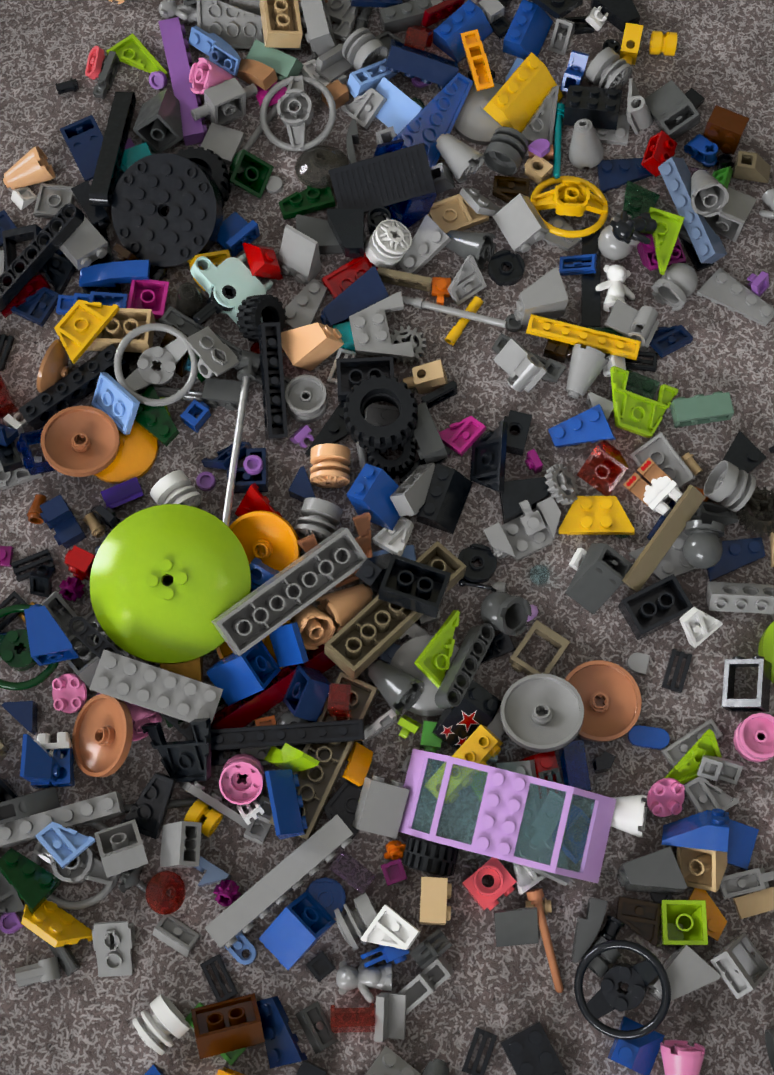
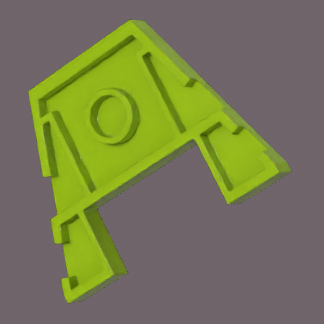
M616 366L611 367L615 427L646 438L652 437L663 419L662 416L666 409L670 407L671 401L677 395L679 389L665 384L660 385L658 398L655 401L627 391L626 385L629 371Z

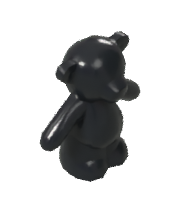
M622 211L621 221L615 222L612 220L610 222V225L613 227L614 237L627 244L631 242V237L643 244H650L651 240L646 236L653 234L657 229L656 220L652 219L648 212H643L631 220L628 219L627 212Z

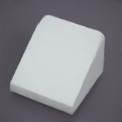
M28 186L12 191L11 200L20 210H23L37 199V196Z
M609 355V360L603 369L604 377H610V369L613 366L626 370L625 358Z

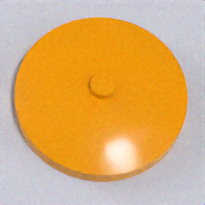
M135 420L130 435H124L118 430L120 437L118 454L107 468L94 474L100 480L120 484L134 477L139 479L153 466L158 454V439Z
M252 511L240 516L229 526L242 544L249 565L257 557L267 566L282 571L300 557V545L297 542L299 539L294 528L278 514L269 511Z

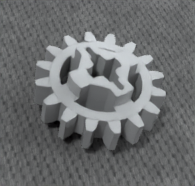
M409 325L407 329L400 326V331L394 329V335L390 334L391 343L398 344L411 341L415 361L420 362V357H424V351L427 350V345H425L426 338H423V332L417 333L416 327L410 330ZM404 357L396 358V364L402 361L403 366L406 365V362L413 365V360H407Z
M555 464L546 470L547 474H545L547 479L545 484L549 486L547 490L550 492L551 497L556 498V503L560 502L562 506H567L577 500L576 495H579V492L576 490L578 488V485L575 484L576 478H574L572 472H568L567 466L563 467L562 464Z

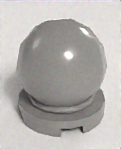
M617 213L611 221H621V213ZM608 225L601 231L598 237V249L604 257L612 261L622 260L631 253L633 247L638 245L640 241L632 237L629 244L619 241L613 235V227Z
M674 263L666 269L661 279H658L651 287L654 290L652 295L660 304L664 305L666 303L673 307V311H679L686 304V298L695 292L698 285V276L694 268L687 263Z

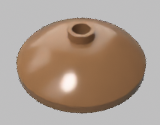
M56 339L49 346L41 362L36 384L37 390L40 393L47 390L69 373V367H67L69 357L60 339Z

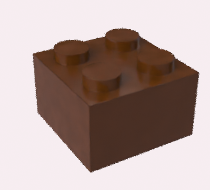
M716 105L707 122L703 136L715 143L723 153L734 155L750 118Z

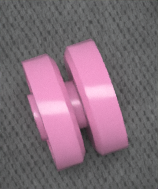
M765 713L752 714L738 724L734 731L733 742L735 749L741 757L748 761L759 763L767 761L774 756L773 716Z

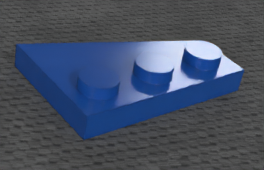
M600 404L548 429L556 448L616 439Z

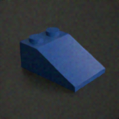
M722 809L706 810L663 825L662 845L728 852L729 812H725Z

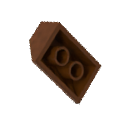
M255 993L191 1009L200 1059L265 1042Z

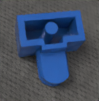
M379 945L380 947L360 955L363 960L382 951V956L364 963V967L367 968L383 960L386 963L394 961L395 965L407 960L406 955L409 954V950Z

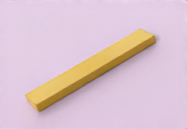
M533 314L530 315L526 330L527 334L571 345L581 344L583 348L590 346L603 353L631 360H637L641 344L639 340Z

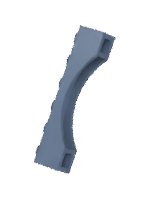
M669 158L658 166V169L679 215L685 217L683 224L700 262L713 264L727 255V252L720 237L713 231L705 218L700 214H696L691 206V173L684 158Z

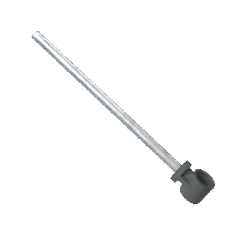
M246 350L240 351L238 356L240 363L237 365V368L242 369L237 372V378L242 381L222 516V522L228 527L249 382L256 380V372L260 364V354Z

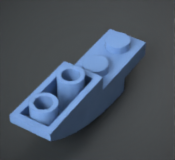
M192 26L188 43L208 55L211 62L230 74L237 76L241 58L234 48L215 33H207L197 26Z

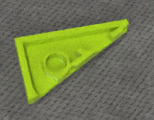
M133 33L106 50L107 56L109 51L116 52L120 62L148 73L162 71L167 78L169 77L168 72Z
M650 207L648 213L657 223V229L652 235L659 273L664 275L685 217Z
M453 610L414 662L438 689L445 677L446 670H449L450 657L452 656L455 639H453L454 631L460 621V612L458 610Z
M711 729L707 730L664 778H674L683 785L699 777L697 771L703 755L722 758L714 732Z

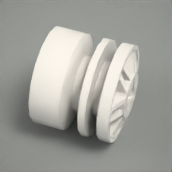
M394 219L381 221L365 243L367 258L376 267L394 268L412 244L411 233L399 221Z
M181 470L165 475L153 486L150 492L157 505L181 504L197 508L203 499L202 495L197 492L195 486L191 485L189 478Z
M160 994L150 1003L154 1014L151 1015L143 1010L141 1012L143 1020L137 1016L132 1020V1023L144 1043L162 1056L167 1052L165 1045L169 1048L174 1045L170 1034L180 1039L191 1027L177 1007L165 995Z

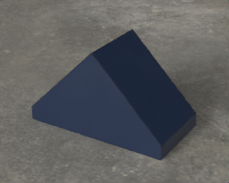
M304 466L299 468L288 490L290 497L301 502L305 498H316Z
M34 701L4 702L1 705L31 734L35 735L37 733V703Z

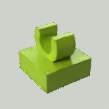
M405 714L401 716L397 723L403 727L399 736L404 739L408 738L411 732L416 734L422 726L421 723Z

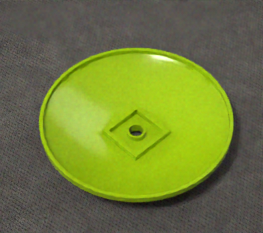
M164 504L149 507L132 514L120 522L99 547L90 575L91 603L95 616L104 632L116 645L129 654L145 661L161 664H177L192 661L209 654L221 646L225 640L211 621L251 593L250 565L245 550L237 536L216 516L202 509L181 504ZM167 575L173 576L174 579L170 586L163 585V578Z

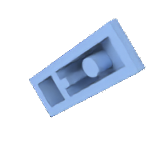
M386 59L350 73L346 86L354 98L363 95L371 88L376 89L383 77L390 80L397 74L389 71L388 67L385 66Z

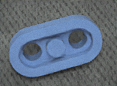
M241 933L236 937L238 941L227 950L237 962L249 965L255 961L257 951L254 945ZM246 949L250 951L248 958H244L242 955Z

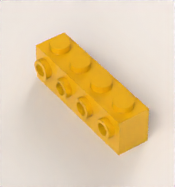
M480 724L451 757L487 765L486 762L491 756L495 757L501 751L500 747L503 742L486 726ZM446 763L425 785L437 798ZM453 764L444 804L455 802L462 788H467L473 782L472 777L477 772L480 773L482 771Z

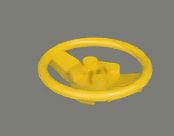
M560 176L558 179L554 177L546 179L537 185L530 197V201L538 213L539 210L555 208V213L560 216L581 217L585 211L600 215V218L594 225L576 231L557 228L542 218L549 232L560 237L581 238L591 235L604 225L608 217V203L604 194L594 184L579 177ZM561 183L556 185L555 189L541 193L548 186Z

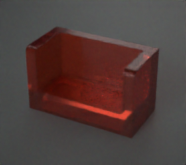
M418 25L408 27L404 46L420 50L431 47L434 29Z
M330 684L328 698L330 716L350 718L353 696L351 685Z
M370 1004V1007L336 1008L335 1005H331L332 1033L375 1032V1005Z

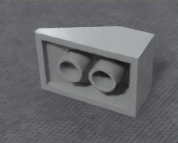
M288 224L284 229L278 256L281 272L285 275L290 274L294 276L296 281L301 284H308L321 271L318 242Z

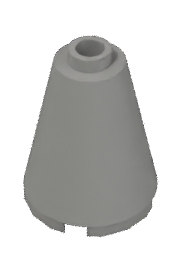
M580 119L574 124L568 152L570 163L579 169H583V167L593 168L600 164L604 157V148L592 122L588 119Z
M449 133L441 134L436 140L437 149L459 183L466 182L468 180L466 176L471 173L475 174L484 163L483 158L485 156Z
M706 170L694 172L691 177V206L694 212L703 217H711L721 213L724 210L723 207L729 201V193L726 187Z
M575 344L572 349L566 384L568 396L574 399L583 397L609 360V357L605 358L606 354L590 346H586V349L580 348L581 344Z

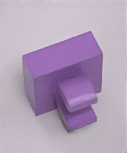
M762 271L758 276L751 273L747 278L750 281L748 286L759 297L769 287V274Z
M308 425L301 426L289 438L294 444L299 443L302 448L307 447L304 443L305 438H308L311 442L314 441V437L308 434L312 431Z

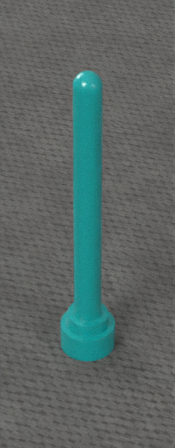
M557 103L555 116L553 177L555 179L560 178L562 119L564 118L565 105L562 103Z

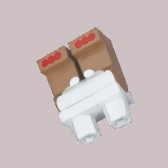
M648 458L637 471L652 485L650 486L636 472L623 485L654 513L657 511L665 517L671 510L665 502L672 498L677 503L683 493L680 491L677 483L659 468L652 459Z

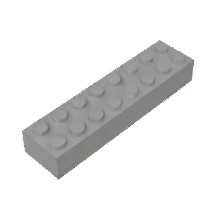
M340 528L211 622L232 652L237 656H241L359 569L367 559V556L349 529Z

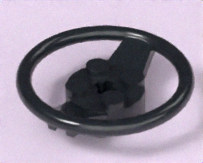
M610 940L600 943L584 955L575 973L574 993L581 1013L595 1029L609 1037L631 1040L646 1036L663 1022L668 1013L671 1001V986L668 975L658 958L651 951L637 943L627 940ZM611 949H626L636 952L645 958V960L634 965L628 963L613 965L604 975L600 984L601 989L586 1003L583 994V978L588 965L596 956ZM659 976L662 986V1000L658 1012L649 1023L634 1030H618L598 1020V1018L615 1009L622 1012L636 1008L646 996L647 985ZM621 981L623 984L626 982L629 985L628 991L620 988Z

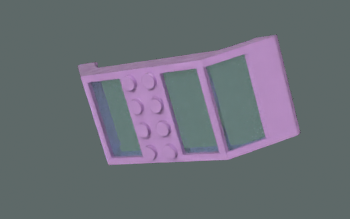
M418 749L412 750L404 787L410 791L398 832L598 884L616 799L576 787Z

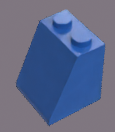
M366 463L346 494L358 515L369 511L371 523L389 530H393L401 517L390 499V496L399 485L383 469Z
M35 604L31 605L29 609H24L30 654L39 666L80 658L79 653L45 605Z
M261 640L241 656H237L234 653L229 654L216 662L206 673L215 687L223 689L221 697L229 706L264 690L281 669Z
M306 891L285 907L260 936L259 940L278 959L280 964L289 970L317 943L336 921Z

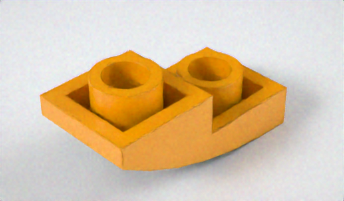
M355 742L347 758L349 762L342 777L358 787L362 786L372 761L373 751Z

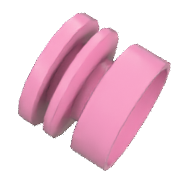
M245 753L236 754L229 758L223 766L219 780L220 791L224 798L237 805L249 804L256 800L262 791L265 777L264 767L261 762L253 755ZM246 774L247 776L246 779L244 777L240 779L239 775Z

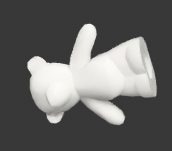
M605 265L603 270L607 273L608 281L598 284L595 289L596 291L608 289L603 309L604 311L611 312L617 299L625 303V295L630 300H635V295L623 284L626 278L631 275V272L621 265Z

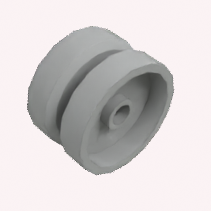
M297 376L286 387L287 411L296 421L313 423L321 419L326 413L328 406L326 387L315 376Z

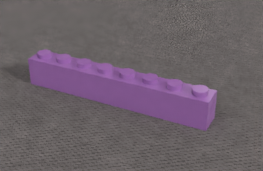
M179 17L158 21L174 96L179 100L185 145L202 143L207 133L206 124H202V120H205V117L194 121L191 115V110L198 108L202 104L200 95H196L190 89V87L192 88V83L189 82V74L192 66L189 63H192L190 52H186L189 45L187 38H183V35L186 34L184 24H180Z

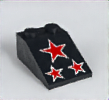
M472 680L461 703L456 707L444 709L432 733L455 750H458L480 724L487 727L491 723L502 701Z

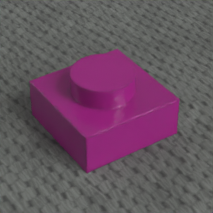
M535 449L528 451L525 460L527 468L529 470L532 469L534 474L541 472L543 463Z
M0 546V566H12L14 549L12 546Z
M401 859L381 865L387 886L407 880Z

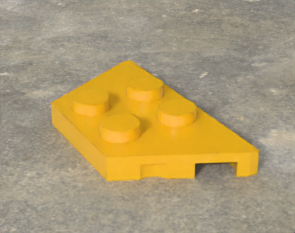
M77 300L54 327L73 364L77 362L120 310L118 305L108 306L102 305L100 302L90 303L85 300Z
M577 496L578 499L571 505L558 531V534L634 535L635 533L634 527L616 496Z
M45 900L33 914L28 909V905L25 904L21 924L53 947L78 944L80 939H87L88 942L93 940L92 930L74 918L73 915L59 908L56 903Z

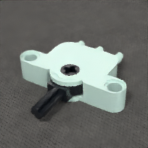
M245 253L238 258L229 257L217 267L207 257H198L192 265L190 272L208 292L209 299L207 301L208 304L193 316L194 322L200 325L216 312L217 314H228L237 324L238 317L236 316L239 313V305H242L241 302L249 296L265 295L273 286V281L269 280L262 284L256 276H252L251 271L243 263L247 259Z

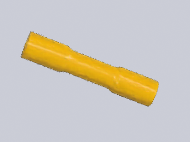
M474 296L465 311L477 313L483 304V300ZM460 318L444 339L445 342L454 346L470 320Z

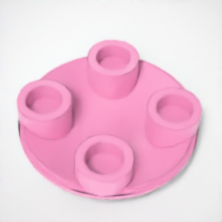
M73 673L63 674L53 680L52 697L54 708L68 714L78 712L84 706L87 699L85 683Z
M663 778L653 784L647 795V806L650 812L658 817L680 814L685 798L684 785L674 778Z

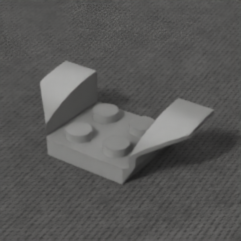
M549 497L537 503L536 508L532 510V512L535 510L539 511L546 528L527 536L519 519L524 514L503 525H500L498 522L483 529L491 547L509 554L516 561H519L551 545L561 516V511L554 498Z

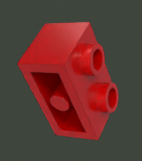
M663 130L650 137L641 165L655 177L661 175L658 166L669 158L674 157L677 142Z
M74 545L72 550L67 552L64 563L69 567L68 571L73 573L75 578H79L81 581L84 579L90 581L95 555Z

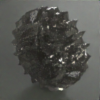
M757 486L745 506L736 511L740 526L745 525V531L750 529L752 535L757 532L760 537L763 533L769 537L771 532L774 533V510L772 509L774 507V488L769 491L765 486L763 490H760ZM747 507L751 509V512L754 514L753 516L750 515Z

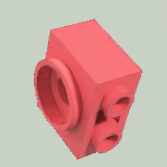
M492 857L462 882V885L483 911L486 908L491 911L499 904L497 899L502 894L507 897L515 890L513 885L516 883V880L497 858ZM484 876L492 877L494 883L491 887H485L482 884Z

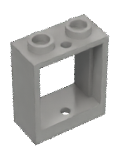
M745 932L729 941L710 960L737 999L754 990L771 971V968Z

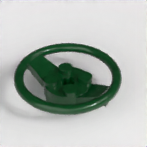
M16 604L0 609V618L11 613L24 612V609H29L31 605ZM26 629L10 630L6 635L0 634V657L12 669L17 671H27L37 664L30 654ZM23 646L26 651H22L19 654L18 649ZM59 662L49 664L41 674L28 681L8 682L0 679V688L25 690L35 687L52 675Z

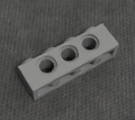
M708 581L706 592L709 611L774 614V585Z

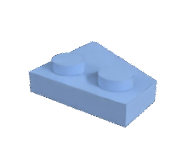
M53 821L35 835L62 869L95 842L93 837L85 836L76 830L65 828Z

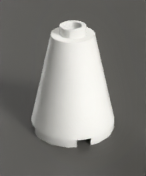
M647 796L610 797L616 799L611 827L642 838L643 833L640 830L645 831L647 807H645V802L643 801H647ZM595 802L590 803L589 815L593 813Z

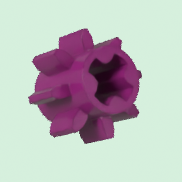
M68 576L67 580H62L59 585L61 588L59 594H62L65 600H73L75 602L78 597L81 598L84 594L82 589L85 585L82 584L79 578Z
M221 880L213 892L217 894L215 900L222 906H230L240 897L241 893L238 892L240 886H237L232 880Z

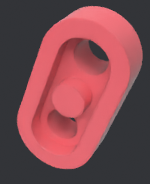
M99 46L93 47L88 56L85 75L92 80L99 78V74L102 72V63L105 59L104 50Z

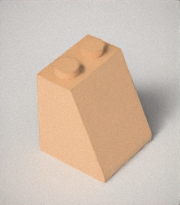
M318 322L281 332L282 348L292 365L309 371L316 368L344 345L341 339L342 335L338 329Z

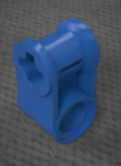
M696 135L684 146V151L704 166L712 167L716 165L718 146L703 135Z

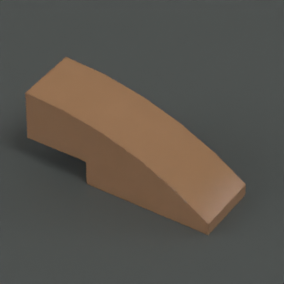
M242 59L240 61L237 77L248 84L254 83L256 87L259 86L267 91L278 80L275 69L252 59Z

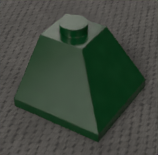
M242 149L235 154L230 166L229 182L261 199L274 167Z

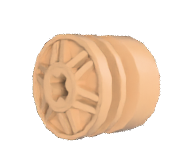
M332 443L313 446L310 463L313 465L310 468V483L322 488H341L350 484V468L348 466L350 465L351 450L344 445Z

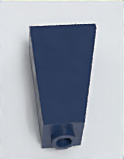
M371 267L323 308L320 316L323 325L333 328V325L348 322L349 316L389 297L376 267Z

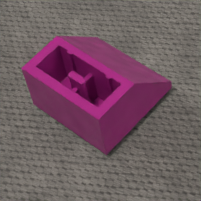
M653 235L646 236L651 240L650 244L640 242L637 245V250L642 265L652 271L659 269ZM678 237L667 267L674 263L686 262Z

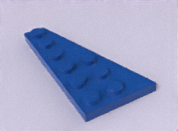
M458 73L384 150L393 152L424 143L430 168L435 166L441 155L436 147V140L441 134L451 133L474 81Z

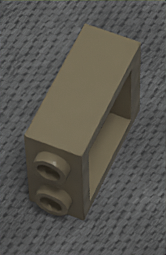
M536 620L509 660L512 669L519 673L523 671L528 676L542 674L518 658L534 633L559 649L543 674L551 673L570 644L569 640Z

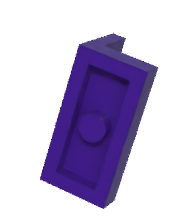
M137 477L100 492L105 501L106 508L109 507L111 509L144 495Z

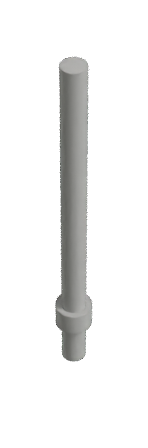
M402 296L404 304L412 305L417 309L422 310L425 308L502 328L507 327V321L427 302L419 297L415 299Z

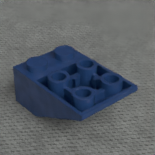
M90 115L60 128L64 141L85 181L91 180L94 177L104 138L93 115Z

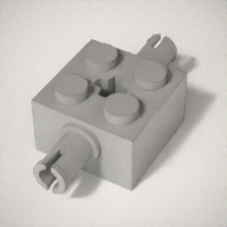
M235 77L225 80L216 86L209 87L204 90V105L191 110L192 118L194 121H197L207 116L210 122L222 126L246 115V98L258 94L257 87L252 83L242 88Z

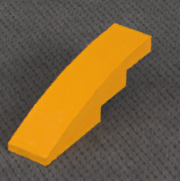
M478 29L461 33L463 47L476 90L481 91L494 87Z

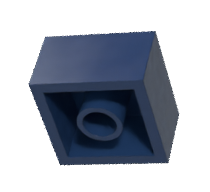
M298 664L283 702L295 717L317 722L318 717L323 713V705L326 698L331 694L332 685L319 670Z

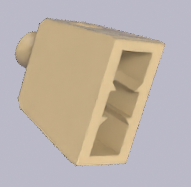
M441 359L413 367V376L403 378V382L407 384V389L416 387L419 394L431 393L448 383Z

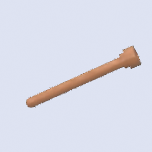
M543 888L526 891L527 898L531 905L537 907L538 924L555 991L562 993L564 987L542 902H544L543 898L545 897Z

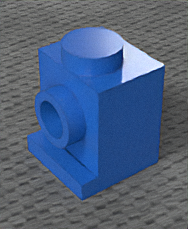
M194 399L180 415L181 420L185 425L198 433L199 429L211 416L210 407L202 401L199 403Z

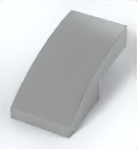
M703 755L697 775L713 781L720 779L737 785L743 769V763Z
M261 796L258 803L265 813L261 815L258 812L256 820L252 817L251 823L244 833V838L263 846L272 826L269 823L272 817L270 799Z

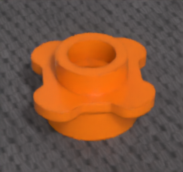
M398 840L390 841L385 847L387 852L384 853V858H391L393 860L403 858L406 844H402Z

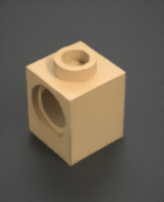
M535 155L533 158H529L524 165V175L537 185L552 176L553 165L543 157L540 158Z

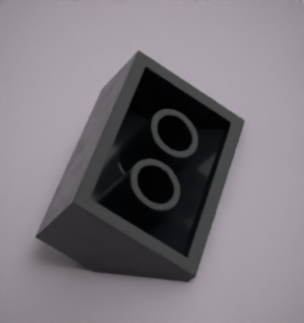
M437 463L425 503L417 513V522L453 534L473 482L457 470Z

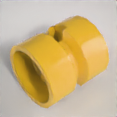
M652 31L649 54L660 55L662 52L664 56H674L677 46V32L663 34L662 31Z
M197 799L188 810L184 821L201 822V833L210 837L220 824L223 814L214 808L209 809L208 804Z

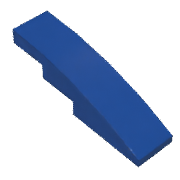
M128 260L80 269L79 286L116 287V283H131L132 280H149L151 263L149 260Z
M91 291L90 294L74 293V296L58 295L56 313L58 315H65L77 300H85L90 303L100 302L102 305L108 306L116 304L119 308H127L128 294Z

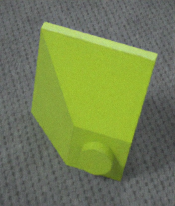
M661 900L662 945H708L706 900Z

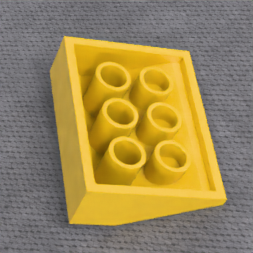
M531 52L483 109L502 127H511L522 133L551 88L557 86L545 64ZM559 89V92H558V100H557V103H558V102L561 100V98L563 97V94H562V92L560 91V89Z

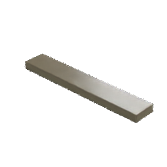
M693 485L688 486L622 579V582L634 592L642 589L685 528L686 522L690 521L706 498Z

